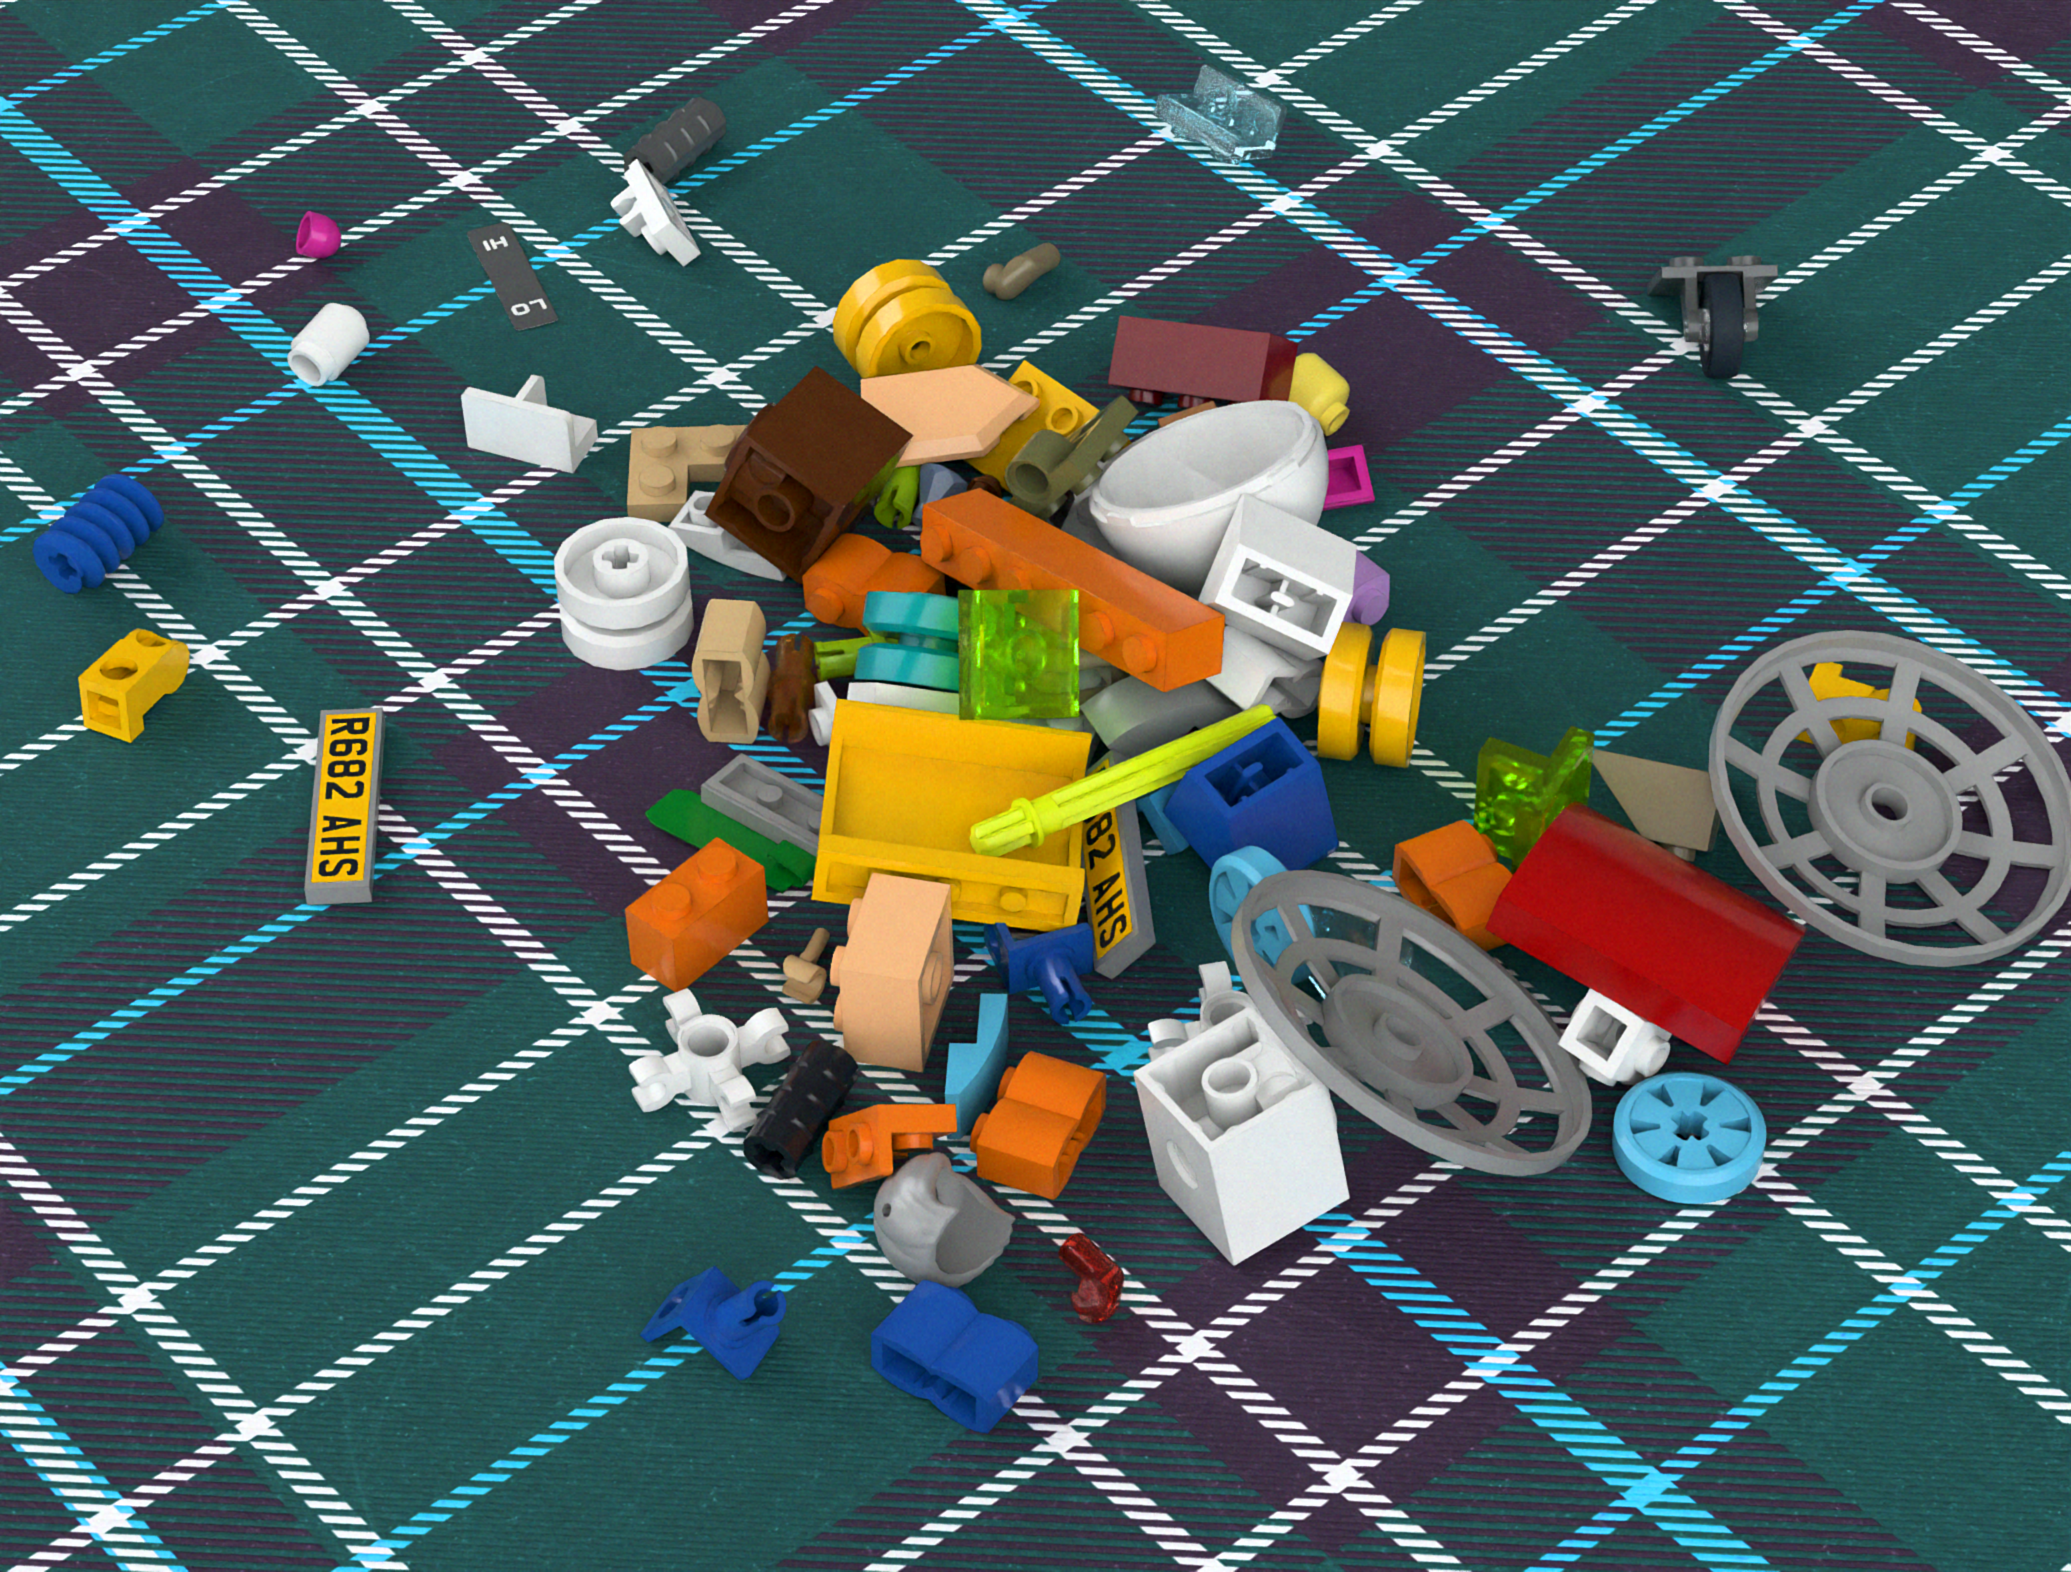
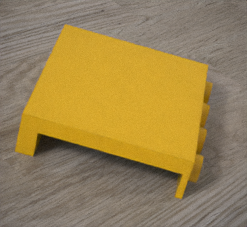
M837 698L829 746L811 900L851 905L854 898L863 899L872 873L950 884L952 919L993 925L995 923H1006L1008 927L1052 932L1076 925L1085 881V869L1081 868L1083 821L1044 837L1043 844L1035 849L1024 845L999 857L976 854L975 850L971 847L969 837L971 836V827L974 824L1010 810L1014 800L1023 797L1031 801L1085 778L1092 733Z

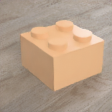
M872 873L863 899L854 898L851 903L847 923V934L849 937L846 947L838 945L832 958L830 983L832 986L840 987L834 1011V1030L843 1032L844 1050L856 1062L923 1073L954 979L950 884Z

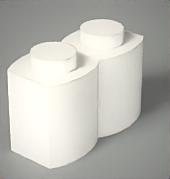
M1228 625L1224 627L1221 673L1205 680L1243 711L1259 704H1267L1271 707L1274 715L1280 712L1287 718H1299L1314 711L1318 704L1320 679L1324 663L1318 658L1305 661Z

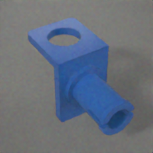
M984 923L985 945L1009 994L1040 987L1050 1008L1053 1020L1059 1024H1069V1017L1063 1007L1066 1003L1075 1022L1081 1020L1089 1013L1093 1003L1078 977L1093 970V931L1088 923L1077 924L1015 942L1006 923H995V925Z
M713 1266L677 1285L658 1308L640 1336L647 1342H651L682 1326L738 1380H744L752 1375L779 1336L780 1329L776 1324L785 1315L786 1300L781 1290L766 1298L761 1296L771 1291L775 1284L771 1281H757L741 1291L716 1266Z

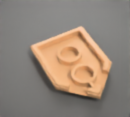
M979 364L861 379V398L913 435L895 468L983 457L1000 442L999 435L1018 418L1022 421L1025 420L1040 406L1038 398Z

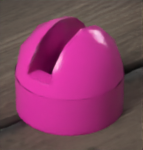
M312 211L306 212L297 233V253L319 259H325L334 255L341 246V233L336 222L326 215Z

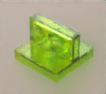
M1079 589L958 590L959 720L1079 718Z
M1570 726L1550 757L1490 736L1479 751L1473 827L1480 834H1486L1492 840L1497 854L1512 859V874L1516 872L1535 843L1563 809L1576 800L1588 806L1594 733Z

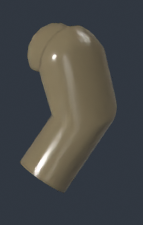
M1042 243L1014 257L1005 267L999 263L992 264L987 268L983 276L984 289L988 293L996 294L999 300L1014 299L1040 276L1059 266L1060 253L1053 244Z

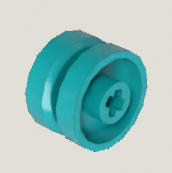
M867 592L861 625L875 635L899 641L898 644L869 643L859 648L853 680L859 683L876 682L990 698L994 668L981 658L957 653V649L985 650L998 644L1002 612L994 608L964 602L958 598L931 593Z

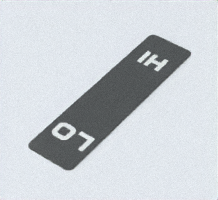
M502 222L467 232V236L516 330H524L558 320L553 306L509 223Z

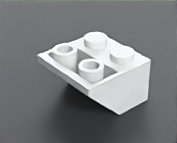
M1243 493L1238 501L1198 601L1224 614L1225 624L1305 661L1329 655L1353 596L1357 545L1251 495Z

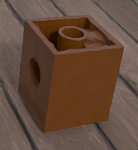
M816 365L777 404L772 402L765 405L743 430L725 460L724 471L726 473L704 515L802 585V576L842 534L852 533L870 514L913 435Z

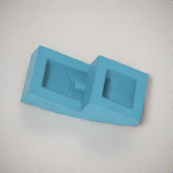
M981 993L977 1043H949L945 1104H956L957 1132L947 1135V1139L961 1140L975 1125L976 1120L985 1111L996 1091L1004 1069L1009 1043L1008 994Z

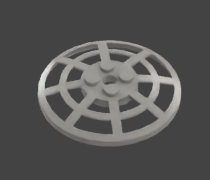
M1855 630L1814 633L1787 641L1761 655L1739 676L1719 708L1710 736L1708 770L1714 802L1727 835L1745 864L1773 896L1802 920L1836 941L1869 955L1908 965L1951 967L1977 964L2008 954L2035 937L2063 905L2071 889V781L2059 755L2041 728L2024 709L1990 679L1955 657L1920 642L1885 633ZM1848 661L1893 668L1894 673L1887 701L1855 696L1828 698L1817 701L1802 667L1817 663ZM1779 677L1795 712L1790 714L1774 729L1760 755L1729 736L1732 724L1745 703L1762 686ZM1922 678L1936 684L1969 704L1991 722L2005 739L1976 755L1947 728L1929 717L1912 710L1919 679ZM1855 718L1882 722L1879 740H1857L1843 745L1829 721ZM1804 731L1807 732L1824 760L1812 780L1778 765L1786 747ZM1907 731L1935 746L1956 767L1941 773L1924 757L1904 747ZM2021 759L2033 775L2045 802L2052 831V845L2013 841V827L2009 809L1993 776ZM1725 760L1756 779V793L1760 814L1774 844L1758 847L1743 823L1730 791ZM1972 787L1975 789L1987 815L1990 836L1962 830V811L1957 795ZM1775 790L1807 804L1808 816L1814 831L1791 839L1778 811ZM1872 803L1890 807L1895 813L1897 820H1889L1879 815ZM1831 853L1842 864L1859 873L1858 897L1832 883L1815 869L1809 861ZM1951 853L1988 861L1987 868L1980 881L1964 896H1961L1938 871ZM2010 865L2049 869L2046 887L2035 908L2015 929L2007 934L1978 911L1998 891L2009 871ZM1792 867L1803 880L1821 895L1844 909L1858 915V927L1846 923L1815 904L1786 880L1778 870ZM1916 882L1939 907L1920 910L1885 906L1886 883L1902 884ZM1956 922L1982 945L1958 948L1914 946L1886 939L1885 923L1894 926L1922 928Z
M1314 870L1283 871L1265 877L1248 892L1240 903L1232 920L1231 946L1236 968L1250 998L1267 1024L1291 1053L1323 1084L1354 1109L1390 1133L1426 1152L1458 1165L1492 1174L1527 1176L1547 1173L1563 1165L1586 1138L1592 1120V1102L1584 1071L1579 1068L1580 1063L1577 1057L1558 1045L1563 1035L1531 993L1497 960L1468 937L1435 915L1398 895L1370 883L1335 873ZM1298 905L1332 908L1359 916L1377 924L1374 950L1344 940L1324 937L1314 938ZM1277 908L1294 943L1282 951L1272 968L1255 951L1250 930L1252 922L1266 911ZM1402 937L1417 944L1447 964L1477 988L1488 1000L1465 1011L1457 1002L1433 983L1399 963ZM1328 960L1345 962L1372 971V975L1350 974L1340 979ZM1307 964L1327 993L1321 1004L1291 984L1293 973L1299 966ZM1296 1009L1321 1026L1331 1047H1319L1301 1022ZM1508 1020L1520 1033L1539 1060L1552 1086L1553 1093L1517 1087L1515 1078L1505 1058L1492 1039L1486 1034V1031ZM1464 1041H1467L1476 1052L1491 1080L1473 1075L1472 1059ZM1359 1081L1367 1082L1382 1092L1386 1100L1369 1090ZM1461 1093L1496 1103L1497 1109L1494 1119L1484 1126L1456 1104L1455 1101ZM1414 1107L1422 1110H1436L1460 1130L1446 1129L1418 1120ZM1520 1109L1558 1115L1559 1129L1555 1142L1548 1151L1530 1153L1504 1139L1517 1124Z

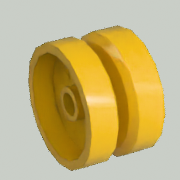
M897 259L874 267L856 280L840 300L833 319L834 342L844 358L859 373L862 379L974 365L982 348L981 327L971 311L958 296L954 295L949 285L936 269L920 260Z
M1342 622L1330 653L1324 661L1321 673L1317 715L1319 717L1318 757L1352 760L1360 751L1367 723L1370 724L1369 749L1374 763L1408 768L1416 736L1422 695L1426 632L1392 628L1384 638L1378 665H1374L1375 639L1370 625Z

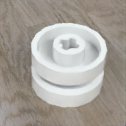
M622 517L603 519L582 527L562 542L554 558L555 580L563 641L574 656L596 667L620 671L647 668L669 659L686 645L694 629L686 545L675 531L656 521Z

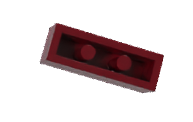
M1120 315L1108 385L1128 390V401L1158 407H1162L1163 397L1178 398L1177 407L1182 409H1189L1210 401L1224 405L1265 400L1288 401L1299 343L1271 333Z

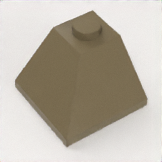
M1597 749L1594 750L1592 759L1594 766L1642 837L1658 841L1660 847L1691 862H1694L1697 850L1713 851L1721 817L1714 802L1709 772ZM1728 777L1729 786L1731 788L1732 778Z

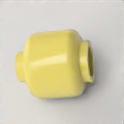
M1302 353L1296 356L1288 401L1297 402L1299 406L1308 411L1311 416L1319 421L1323 434L1330 436L1342 426L1349 415L1350 410L1345 406L1350 392L1349 384L1344 377L1317 354Z

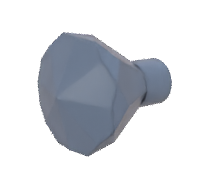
M933 463L921 465L919 474V504L911 517V521L922 528L923 504L967 492V482L953 470L942 465Z

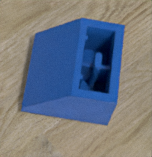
M1279 716L1186 771L1162 811L1211 870L1220 857L1245 846H1257L1264 849L1278 859L1289 871L1306 870L1334 853L1339 846L1321 766Z

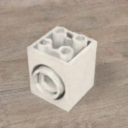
M1251 1006L1133 1072L1159 1185L1233 1266L1350 1198L1337 1135V1116L1330 1099L1329 1088L1291 1053L1267 1022Z

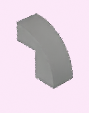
M1132 675L1106 687L1080 706V709L1105 745L1110 750L1113 748L1129 757V759L1183 737L1194 726L1200 730L1243 711L1205 679L1162 692Z

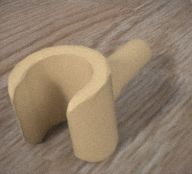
M818 928L815 930L807 947L799 957L789 955L785 958L783 972L789 978L783 985V994L809 1005L819 998L824 989L827 974L824 968L816 965V962L830 939V933L826 929Z

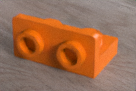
M877 1104L828 1121L829 1131L825 1133L822 1142V1161L825 1170L831 1173V1186L833 1189H848L891 1176L893 1173V1160L908 1158V1153L933 1150V1139L957 1132L956 1104Z

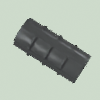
M703 97L693 98L682 108L675 109L670 118L659 122L655 126V130L650 134L643 135L638 143L624 154V171H628L630 169L628 165L638 159L663 186L669 181H674L682 170L691 167L698 157L707 154L712 149V146L726 135L727 122L723 112L712 101H708Z

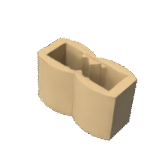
M711 599L705 610L692 661V676L696 687L701 693L697 709L698 724L701 732L709 742L752 744L758 734L770 683L771 670L768 659L762 651L766 634V622L760 607L755 601Z

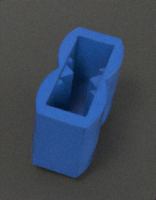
M922 1280L871 1333V1366L894 1386L913 1396L929 1399L949 1418L976 1432L988 1434L1038 1378L1039 1346L1034 1342L1030 1333L1013 1320H1003L990 1314L980 1313L969 1296L956 1287H946L933 1281Z

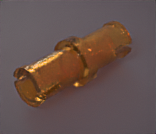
M790 633L778 639L775 645V670L771 672L767 684V696L772 703L771 715L768 720V731L774 739L781 742L784 725H788L787 743L799 742L806 737L808 733V708L815 699L814 685L816 684V679L811 673L814 644L807 636L802 635L799 652L795 651L796 633Z

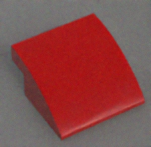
M1577 800L1570 803L1560 812L1535 843L1499 895L1485 927L1493 935L1611 999L1727 1066L1808 930L1804 925Z

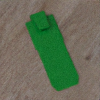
M673 789L645 812L652 825L699 849H702L714 838H720L763 865L765 868L766 885L782 894L791 886L802 888L814 877L816 863L814 855L787 840H783L779 844L702 803L701 795L693 791Z

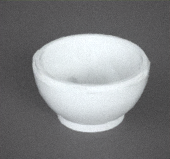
M1278 400L1252 401L1206 410L1148 433L1114 455L1103 466L1101 475L1093 482L1090 488L1091 495L1088 503L1091 514L1103 537L1127 564L1198 601L1241 494L1251 495L1317 526L1329 484V457L1323 430L1319 421L1299 406L1297 402Z

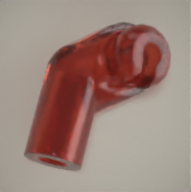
M1075 1233L1064 1241L1058 1252L1059 1259L1081 1279L1077 1293L1071 1291V1306L1083 1321L1087 1323H1101L1107 1321L1117 1312L1125 1276L1122 1269L1085 1234Z

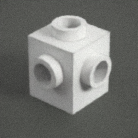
M1590 988L1586 996L1575 1008L1570 1023L1558 1045L1582 1060L1579 1068L1586 1074L1606 1085L1615 1086L1617 1081L1639 1083L1656 1074L1669 1055L1670 1044L1668 1040L1672 1034Z

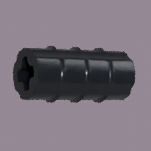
M815 1040L809 1043L798 1060L789 1066L788 1075L782 1084L773 1090L772 1099L766 1108L757 1114L756 1123L743 1141V1153L750 1164L758 1171L776 1179H790L796 1175L805 1159L814 1153V1145L822 1133L829 1129L828 1121H831L837 1110L845 1105V1098L858 1079V1064L846 1050L824 1040Z

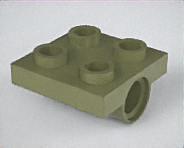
M1121 394L1066 438L1052 430H1041L1034 433L1005 469L1004 478L1006 485L1013 494L1008 503L1046 521L1067 500L1064 493L1071 490L1078 496L1101 475L1103 470L1097 465V462L1101 460L1102 463H1105L1126 444L1129 437L1123 430L1135 417L1138 410Z

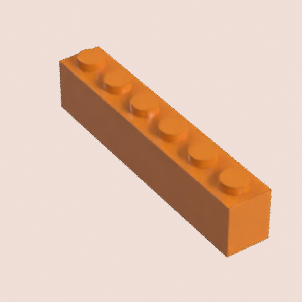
M981 488L923 504L920 546L921 561L1162 692H1167L1221 673L1225 626L1224 614Z

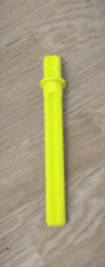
M1259 704L1031 801L1023 797L1018 798L1012 802L1010 810L976 823L971 827V836L969 837L971 847L975 850L976 854L999 857L1024 845L1035 849L1043 844L1044 837L1182 779L1186 771L1278 716L1274 715L1269 705Z

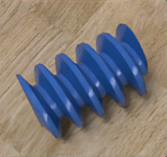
M122 474L105 475L94 485V489H90L79 499V503H75L65 512L64 517H60L50 526L49 531H45L34 541L32 552L35 562L42 574L64 593L76 594L82 590V585L87 588H97L105 581V574L113 573L120 566V560H126L135 552V546H141L149 539L150 532H155L164 524L165 516L162 507L149 490L129 476Z

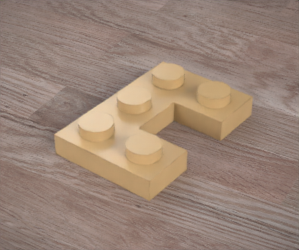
M716 424L696 427L656 426L652 428H631L627 494L628 517L656 522H672L689 500L690 483L722 481L726 473L724 471L725 460L747 425L726 426Z

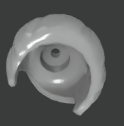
M933 1152L929 1155L920 1154L895 1169L892 1175L888 1176L879 1188L874 1201L873 1226L877 1241L885 1257L901 1274L917 1284L922 1280H929L946 1287L958 1288L971 1282L972 1279L979 1276L986 1268L993 1265L995 1259L1003 1253L1004 1247L1010 1242V1235L1013 1231L1012 1224L1016 1220L1015 1216L999 1208L974 1182L966 1176L954 1172L949 1158L941 1152Z

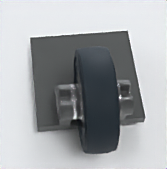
M1759 256L1727 258V266H1704V258L1676 257L1669 259V267H1661L1647 284V296L1680 295L1685 342H1697L1699 344L1700 360L1705 377L1713 379L1732 378L1738 375L1741 366L1743 343L1745 341H1755L1758 338L1756 294H1761L1778 277V265H1762V258ZM1698 295H1700L1699 309H1698Z

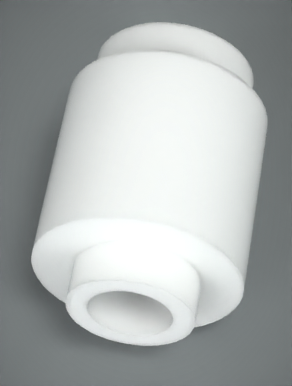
M337 303L325 305L292 340L291 351L287 356L288 364L292 371L302 381L313 386H321L327 380H336L369 343L370 336L364 317L356 309L348 305Z

